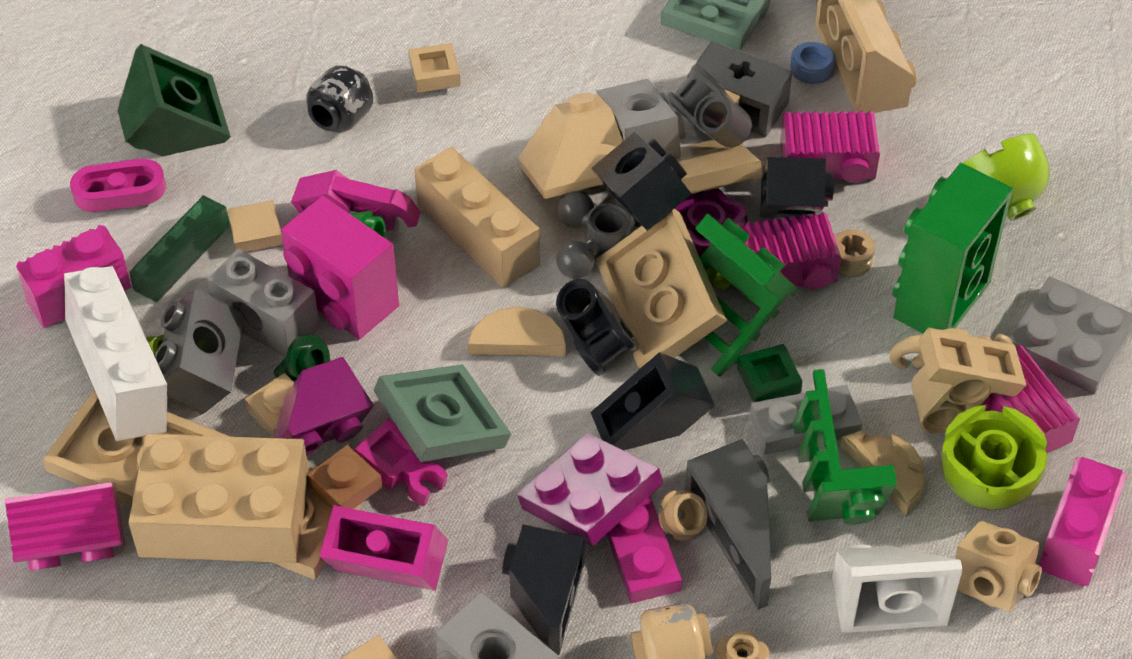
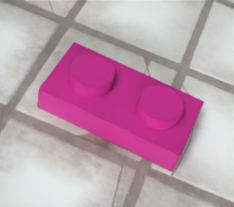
M649 496L606 534L630 604L681 591V576L665 533L660 526L651 496Z

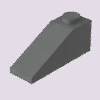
M743 439L687 460L685 489L698 495L705 502L708 511L706 525L759 610L768 604L771 583L767 490L769 473L763 459L757 454L753 456Z

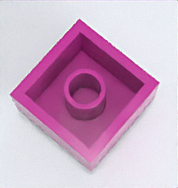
M322 195L281 228L284 245L283 256L287 264L288 276L315 291L317 310L324 314L326 320L338 330L344 329L360 340L399 307L393 244Z

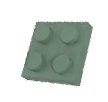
M463 364L379 376L373 390L420 462L505 448L511 435L509 429Z

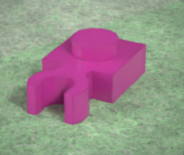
M390 418L354 449L362 459L381 475L382 483L392 490L401 481L407 486V492L412 501L421 506H425L428 503L430 491L422 486L421 482H432L441 490L446 486L448 476L446 471L435 463L420 462L396 424Z

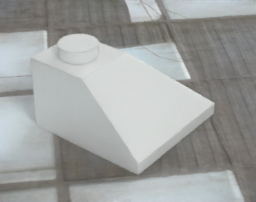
M856 545L848 549L837 550L832 583L841 633L947 626L963 570L961 560L891 546L871 547L868 545Z

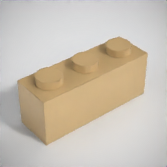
M452 146L414 168L417 205L502 288H505L540 266L539 227Z

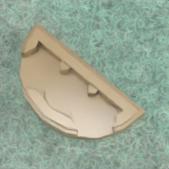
M512 307L499 309L483 317L472 329L468 342V354L566 356V344L563 331L553 318L535 309Z
M866 430L857 431L842 437L840 448L859 468L894 465L897 487L889 499L907 516L919 504L925 485L924 462L914 447L899 436L891 434L890 438L881 435H866Z

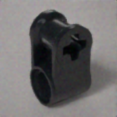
M573 279L560 289L556 298L557 310L574 338V345L577 351L597 376L602 375L606 371L605 366L627 350L634 352L639 348V343L627 324L620 317L614 304L588 280Z

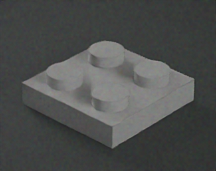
M1049 276L1009 338L1015 347L1018 345L1023 346L1040 369L1095 394L1132 333V313Z

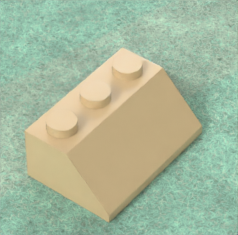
M818 0L815 27L823 44L831 48L835 54L836 72L855 112L863 111L867 113L871 110L873 113L908 107L911 87L916 85V72L913 63L906 61L901 51L898 33L895 30L891 31L886 21L883 3L876 0Z

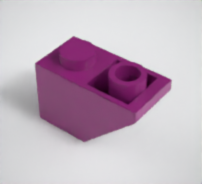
M344 357L302 371L284 398L274 438L304 439L306 456H308L325 442L333 439L337 443L345 442L356 436L363 429L361 423L374 404Z

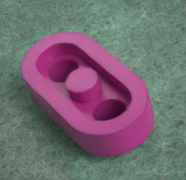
M134 159L83 167L72 176L70 188L74 202L79 208L85 211L97 212L154 203L165 193L166 182L163 169L157 162L150 159Z

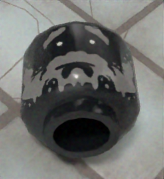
M336 65L328 69L310 86L306 94L308 114L318 127L326 131L343 133L352 129L369 112L373 105V92L368 79L360 71L348 66Z

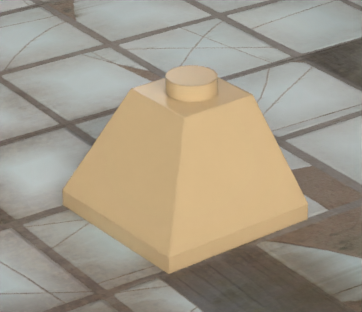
M591 93L573 95L568 99V102L553 106L518 156L520 168L544 199L603 184L591 168L623 142L612 109L598 94L594 95Z

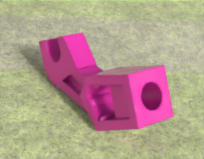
M337 170L299 178L291 200L297 211L301 213L323 195L348 213L350 211H371L374 216L382 217L386 231L394 229L397 217L401 218L408 228L415 227L421 214L412 198L401 191L351 180Z

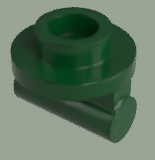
M301 335L292 341L286 357L274 369L273 373L276 378L285 373L291 380H297L303 370L329 362V349L320 337L316 335Z

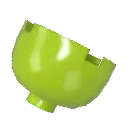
M1022 134L1000 142L1003 149L988 154L987 150L984 149L963 162V164L1013 188L1007 212L1010 221L1023 218L1036 209L1033 202L1043 195L1050 180V165L1046 153L1035 134Z
M986 405L974 406L959 413L947 427L941 452V466L944 477L956 495L971 506L989 511L1008 509L1027 500L1043 479L1048 460L1045 450L1047 441L1044 433L1036 423L1016 409L1003 406L1002 412L985 411Z

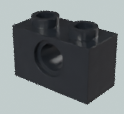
M635 132L591 168L615 199L628 210L646 231L651 229L692 194L681 181L687 173L679 162L669 152L666 153L655 139L646 143Z
M767 157L762 168L760 217L792 218L797 216L800 218L804 214L809 217L813 213L819 215L824 207H828L829 201L833 200L834 173L826 172L825 158Z

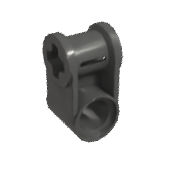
M695 63L691 67L693 73L675 93L669 92L665 96L666 100L700 131L722 146L729 148L739 146L750 134L752 127L751 118L725 92L726 89L711 74ZM727 115L724 123L719 126L721 120Z

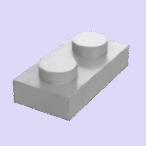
M847 384L827 388L836 440L861 431L862 421ZM806 392L751 403L750 416L764 455L800 448L805 434H794L793 422L800 408V402L803 401Z

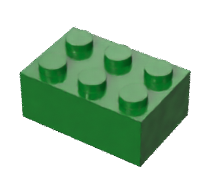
M961 162L948 178L941 176L937 180L930 193L929 202L923 209L916 207L910 214L904 227V233L908 235V241L898 259V265L902 267V273L892 291V296L897 298L893 315L894 319L923 334L928 328L944 330L956 328L991 282L1013 191L1012 187Z

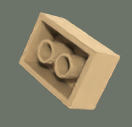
M146 434L128 521L138 557L297 563L309 483L307 477L309 468L304 439Z

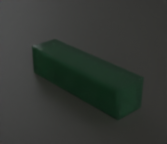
M202 195L129 271L133 290L157 303L230 226L227 207Z

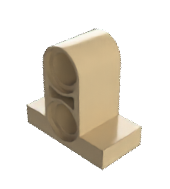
M928 328L918 339L925 365L913 377L911 388L921 428L925 432L931 434L946 433L948 425L959 413L974 406H980L991 393L1016 397L1026 386L1017 350L1013 344L934 328Z

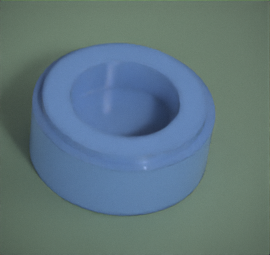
M805 42L795 47L792 51L790 70L799 81L808 84H819L827 81L833 75L835 54L827 45L819 42Z

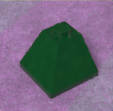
M143 44L136 48L117 109L125 142L136 149H144L162 157L225 143L231 135L213 76Z

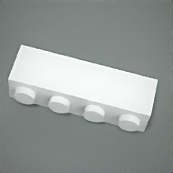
M113 266L102 268L90 267L83 271L64 273L65 320L116 441L146 436V434L167 432V383Z

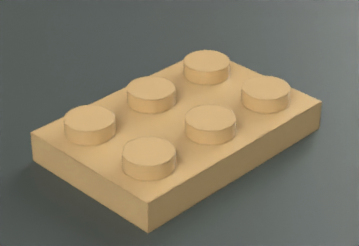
M673 209L648 231L642 226L596 259L617 312L639 343V348L632 352L639 369L658 352L673 358L677 357L727 322L683 218L676 209Z

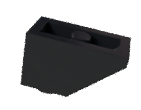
M658 352L590 413L603 441L619 449L628 450L680 436L711 410L715 404L698 367Z
M522 525L517 544L509 543L506 548L502 573L510 575V596L541 642L554 653L560 655L585 565V537Z

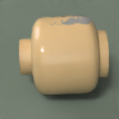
M688 603L648 609L640 617V630L630 632L635 659H705V657L713 656L712 641L705 613L696 614L695 609Z

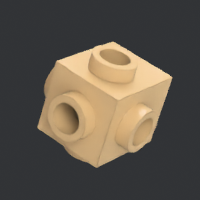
M980 520L957 546L955 559L961 560L963 569L957 591L976 598L986 605L1011 612L1024 595L1030 597L1038 586L1042 572L1041 566L1036 565L1039 542L1023 537L1011 529L1000 528Z

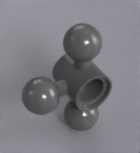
M582 191L564 194L557 204L559 219L569 227L578 228L585 226L588 228V240L584 243L570 241L564 244L557 253L556 262L558 269L564 276L571 279L585 277L591 272L594 262H596L599 256L630 235L631 227H641L640 223L626 208L619 204L602 203L594 207L592 199Z

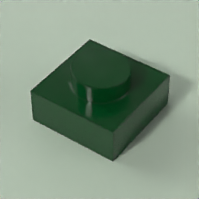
M785 344L738 356L737 369L753 403L801 393L803 381Z

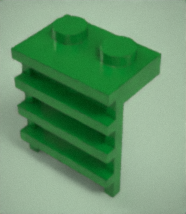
M707 214L695 228L711 242V245L700 257L705 271L709 266L713 267L760 308L758 313L748 323L716 295L725 317L742 331L731 345L727 344L714 331L704 337L722 353V356L710 369L717 376L721 377L732 363L737 364L740 353L751 340L756 342L761 336V333H759L760 329L770 317L773 319L777 317L780 313L778 308L789 295L794 296L799 288L780 273L785 264L763 246L756 253L745 244L751 236L735 222L727 218L721 224Z
M824 369L814 370L812 375L815 390L806 391L793 422L794 434H805L797 453L799 463L809 462L808 471L802 481L803 492L814 491V498L807 510L808 522L840 518L844 519L845 524L850 525L870 522L875 519V515L880 514L897 487L894 465L841 470Z

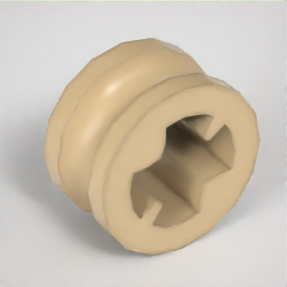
M845 230L837 234L835 239L841 254L839 274L847 277H858L867 273L872 266L875 252V244L872 238L859 230ZM851 250L857 251L854 256L845 254V251L847 254H850Z

